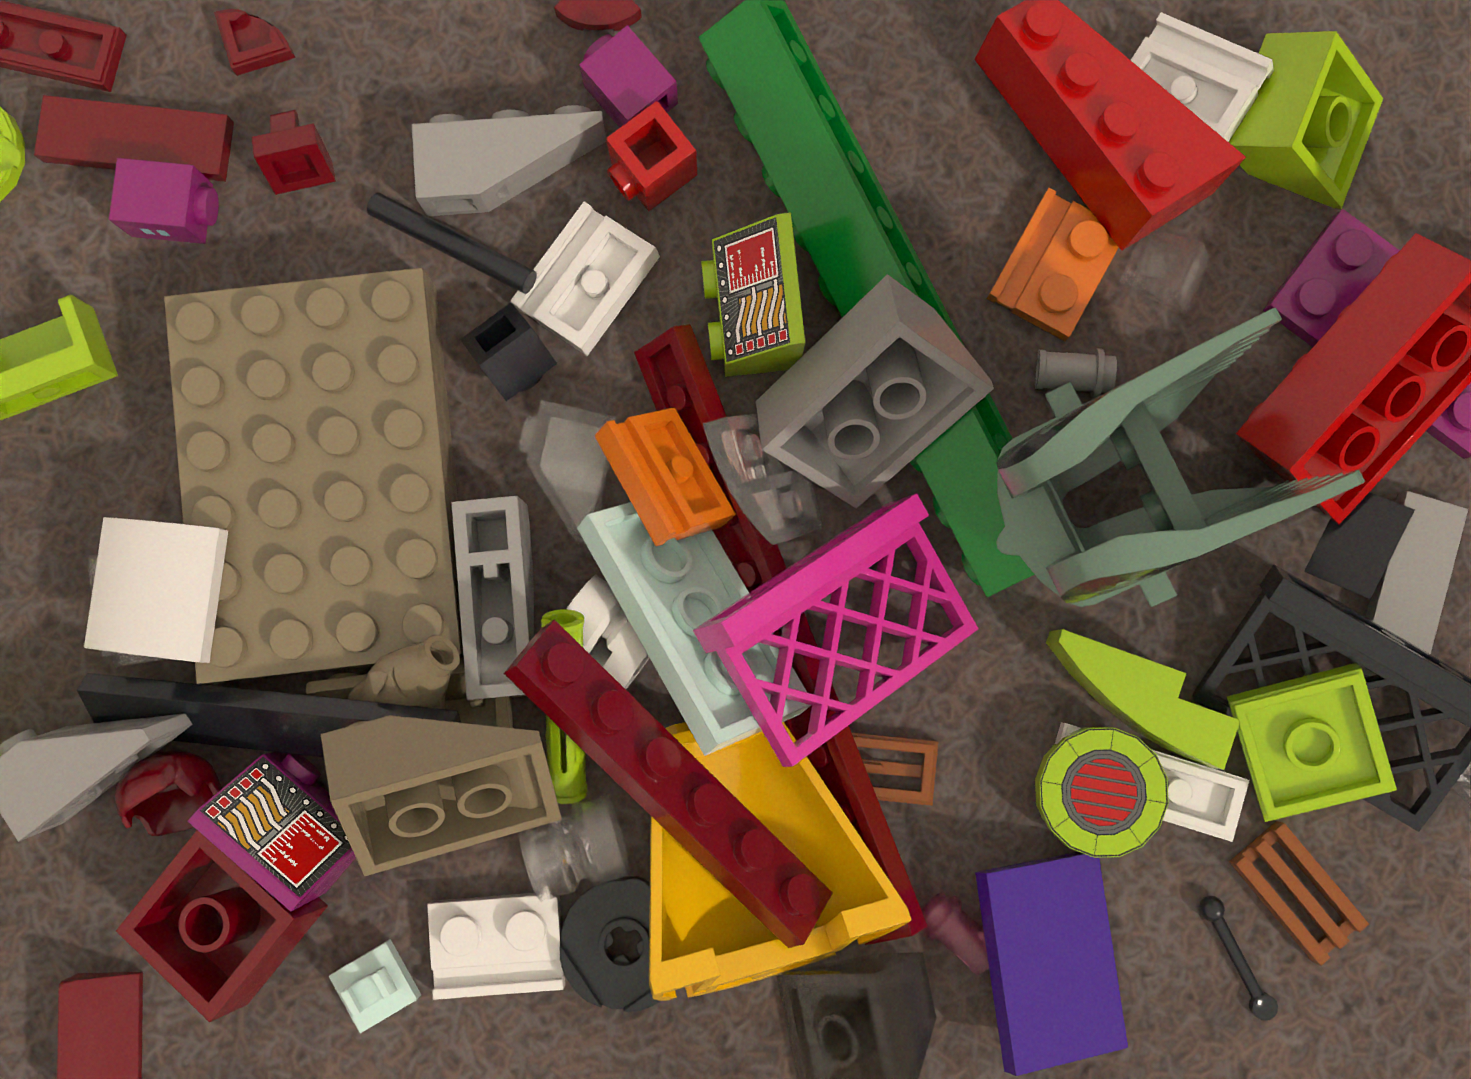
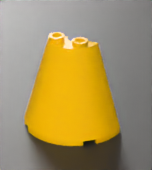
M686 722L666 727L833 894L805 944L788 948L651 816L649 986L654 1000L666 1001L677 997L675 990L684 987L689 998L778 975L836 955L835 952L844 949L856 939L859 945L870 942L911 921L907 906L807 756L792 767H783L763 731L704 756ZM782 722L791 740L793 741V743H795V738L793 737L785 723Z

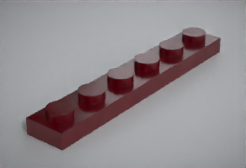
M552 620L543 626L503 674L788 948L805 944L833 892L557 621Z

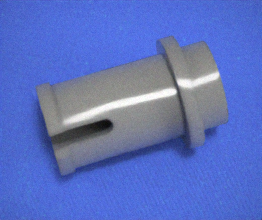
M1097 348L1094 354L1038 350L1035 389H1057L1071 382L1075 391L1090 392L1091 398L1095 399L1101 393H1106L1115 387L1117 372L1116 356L1105 355L1102 348Z

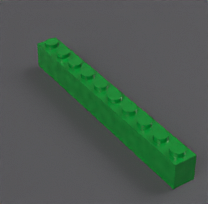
M785 0L743 1L698 38L708 56L706 67L710 76L719 87L726 91L736 110L734 121L738 130L747 141L754 145L764 164L761 171L765 183L776 196L782 199L788 213H791L793 237L802 249L809 252L820 273L818 284L823 295L833 306L838 308L843 318L888 274L933 307L963 344ZM989 393L910 461L911 465L918 472L923 473L934 494L932 502L937 517L945 527L952 529L963 551L962 563L967 575L975 584L981 586L986 597L1035 575L1020 556L1001 553L997 548V538L1005 525L997 494L998 468L996 462L1002 448L1013 438Z

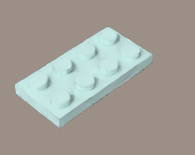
M631 502L587 514L577 529L704 756L761 732L760 726L717 652L705 653L693 632L695 628L749 594L714 532L711 530L680 540L672 538L663 545L655 546ZM758 642L742 653L756 679L773 683L779 648ZM791 667L788 688L807 692L793 667ZM765 693L770 702L771 694ZM786 699L782 722L800 715L811 705Z

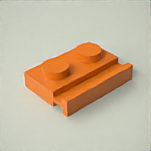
M1048 188L986 299L993 303H999L1010 309L1011 313L1065 342L1071 336L1119 247L1090 209L1075 201L1070 203L1055 195L1057 191Z
M675 407L631 416L623 423L616 424L615 420L607 421L594 435L655 546L663 545L672 538L680 540L721 528L736 515Z

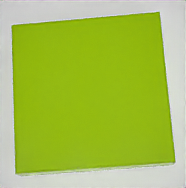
M1358 663L1226 696L1232 717L1240 720L1237 733L1265 822L1397 790L1363 671Z

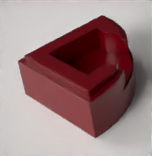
M561 0L554 6L556 17L568 26L581 31L584 29H614V31H620L627 25L630 27L642 18L641 8L633 0Z
M239 9L214 12L231 69L237 76L296 58L290 44L280 30L264 19L249 15L246 11Z

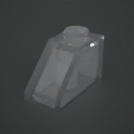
M541 400L537 417L528 415L525 420L520 440V452L528 454L526 464L574 540L580 545L587 546L577 527L587 514L601 511L611 465L594 435L607 421L615 420L616 424L619 422L615 416Z

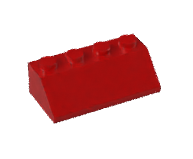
M1415 233L1398 253L1387 260L1376 278L1352 304L1342 310L1332 327L1308 353L1298 359L1287 377L1264 402L1254 408L1248 420L1235 433L1264 464L1285 481L1288 480L1290 482L1295 479L1299 481L1306 477L1310 479L1315 476L1320 478L1328 474L1333 476L1341 472L1347 474L1351 471L1359 470L1365 480L1364 483L1315 505L1337 524H1340L1471 383V260Z

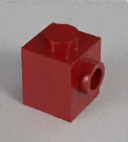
M658 101L651 104L606 138L612 164L607 169L610 179L626 200L630 201L637 196L648 212L698 175L696 149Z

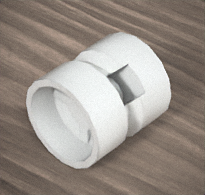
M594 575L579 591L567 609L578 611L584 615L583 648L627 689L649 660V656L609 584L599 576Z

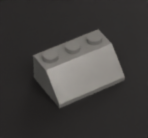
M887 274L756 400L761 447L766 453L857 508L991 392L994 387L991 379L937 311Z

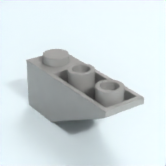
M570 105L560 107L554 111V114L529 116L528 113L520 110H502L494 113L492 119L467 120L460 115L442 114L432 117L429 123L412 124L416 199L427 216L490 212L605 143L607 132L602 111L591 112L587 107Z

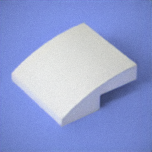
M103 517L84 648L210 663L228 530L186 524Z

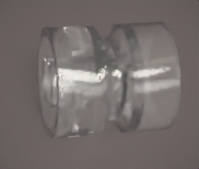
M608 793L572 804L569 815H561L562 820L519 832V840L527 873L540 902L577 891L580 880L584 878L588 879L595 886L631 874L626 845L614 805Z

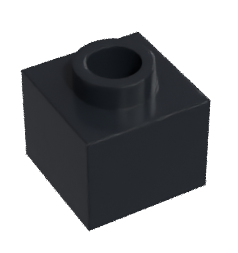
M509 303L460 339L505 401L512 398L518 392L526 391L535 386L541 380L544 373L557 365V362L533 328L512 303Z

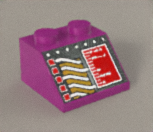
M280 752L262 754L202 805L187 821L290 911L325 894L356 858L332 806L329 792L316 782L321 776L319 770L310 761L298 754L288 753L285 755Z

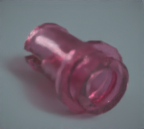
M943 892L936 894L922 909L928 925L923 930L924 937L929 941L938 939L962 960L975 975L982 974L989 968L983 928L961 909L962 901L957 896L949 898Z

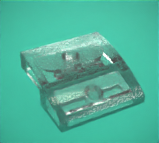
M758 414L725 417L703 423L709 447L730 493L755 528L772 545L824 528L812 481L795 470L785 472L781 461L762 450Z

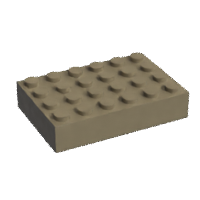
M413 268L164 296L183 524L228 530L210 663L195 662L197 684H225L372 667L381 656L408 645L423 643L433 635H440L450 640L457 648L459 656H463L451 503L458 501L437 290L436 285L423 268Z

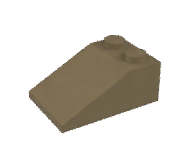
M389 715L371 721L356 722L348 727L321 734L330 801L364 877L562 820L539 731Z

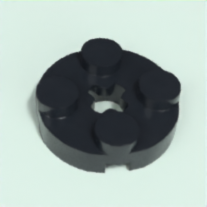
M642 877L610 878L593 885L575 901L565 919L561 931L560 944L562 970L572 988L584 1000L598 1007L604 1005L611 1009H623L622 1012H637L660 1002L653 999L649 986L650 882ZM621 926L626 932L634 929L639 932L642 939L636 945L637 951L640 954L637 958L630 960L624 953L616 957L610 954L608 947L614 942V936L611 932L613 929Z

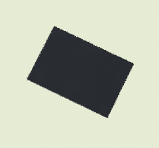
M1369 492L1340 524H1337L1332 519L1329 520L1304 572L1371 599L1415 509Z

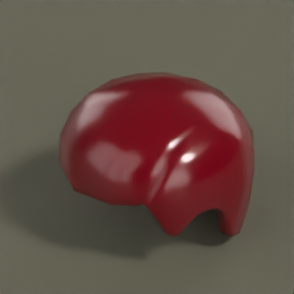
M181 751L159 752L135 763L118 781L115 789L116 808L125 828L132 827V818L136 817L142 822L149 835L163 836L194 828L187 821L202 805L217 794L222 787L212 765L199 755Z

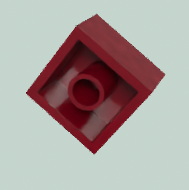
M197 830L117 928L116 932L208 1022H212L250 1003L328 905L318 897L293 911L288 910Z

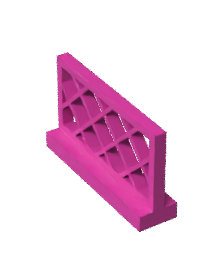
M917 493L882 505L693 630L705 653L717 652L783 767H792L979 629L919 524L929 514ZM904 543L908 545L917 561L914 583L891 576L895 549ZM878 562L876 571L869 569L870 566ZM854 577L874 583L869 615L845 608L848 584ZM889 588L912 595L908 626L884 620ZM831 594L830 603L821 601ZM927 600L940 603L953 625L951 629L941 636L923 632ZM807 609L828 615L822 648L796 641L801 613ZM842 620L867 627L862 660L837 653ZM783 626L781 637L772 634ZM882 631L905 638L902 664L896 669L877 665ZM758 642L779 648L773 683L756 679L742 653ZM921 643L928 645L920 651ZM794 653L820 660L814 694L788 688ZM835 664L860 671L856 697L848 704L829 699ZM875 676L882 677L880 681L874 684ZM765 693L771 694L770 702ZM786 699L812 705L808 732L795 743H793L782 724ZM827 710L836 712L826 719Z

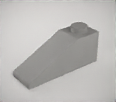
M518 496L451 502L467 700L525 695L503 673L534 637L533 559L528 505Z
M185 713L66 726L38 736L33 729L20 732L0 744V814L18 842L61 825L115 785L135 763L154 755L193 724Z

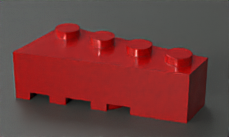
M1025 0L998 15L974 59L1121 251L1212 195L1246 158V156L1059 0Z

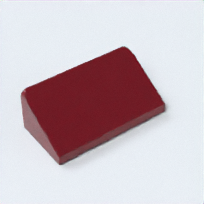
M143 972L78 973L60 982L58 989L57 1079H142Z

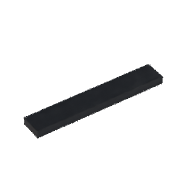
M87 673L77 688V692L93 723L186 713L193 725L172 741L324 757L321 734L348 727L356 722L371 721L391 715L461 723L459 713L456 710Z

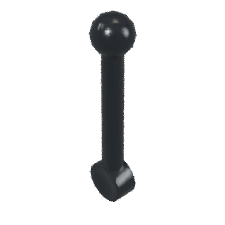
M1216 896L1204 897L1199 904L1200 914L1204 919L1213 923L1251 996L1249 1001L1250 1011L1260 1020H1271L1278 1012L1277 1001L1269 994L1263 992L1223 917L1225 912L1224 903Z

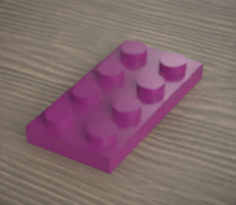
M1342 208L1331 218L1263 311L1266 312L1276 308L1282 318L1279 323L1314 347L1336 322L1342 310L1358 298L1381 272L1387 260L1400 250ZM1471 383L1426 430V432L1463 459L1471 457Z

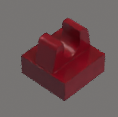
M296 110L270 115L271 133L252 137L254 158L275 195L336 182L332 159L314 123L299 126Z

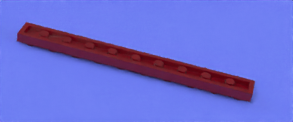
M691 324L673 326L636 350L634 354L656 410L660 411L675 407L736 513L725 525L712 531L750 593L787 568ZM803 612L800 616L796 641L818 647ZM783 626L773 632V635L781 637ZM794 653L792 667L807 693L814 694L820 660ZM832 684L829 699L839 701ZM812 705L800 715L784 721L796 741L808 732ZM827 710L826 719L836 712ZM848 725L810 753L807 758L908 908L911 921L888 934L865 943V945H871L914 936L928 927Z

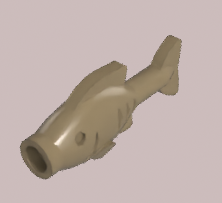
M433 635L423 643L408 645L381 656L368 672L365 681L360 682L353 688L348 695V699L443 709L445 706V692L448 688L451 672L459 665L460 656L458 650L447 638Z

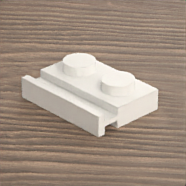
M1161 12L1156 19L1157 26L1149 38H1144L1131 61L1229 142L1258 97V90L1266 78L1269 79L1274 72L1272 59Z
M583 202L534 268L537 278L533 288L527 294L517 291L511 299V303L517 310L527 314L548 331L588 356L660 258L656 247L608 216H602L593 210L589 204Z
M559 891L435 900L427 904L431 970H433L434 977L433 1000L564 989L565 975L560 963L562 925Z

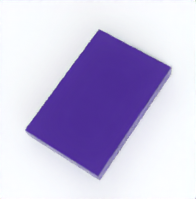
M1075 852L975 872L1004 1072L1019 1076L1128 1048L1100 859L1081 852Z

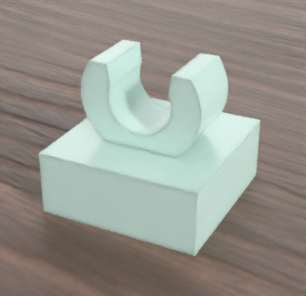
M391 939L329 975L331 982L360 1033L413 1003L421 996Z

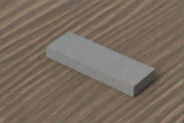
M1405 491L1398 493L1396 502L1413 508L1415 511L1369 601L1365 617L1431 654L1468 509ZM1360 665L1364 677L1377 675Z

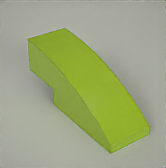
M1064 629L1049 632L1046 644L1068 673L1101 706L1129 728L1164 749L1200 765L1221 770L1225 769L1240 720L1178 698L1186 673Z

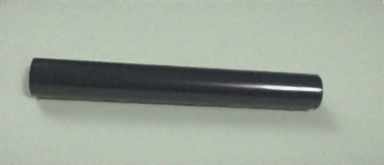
M379 192L370 198L367 205L368 215L523 294H527L533 288L537 278L536 271Z

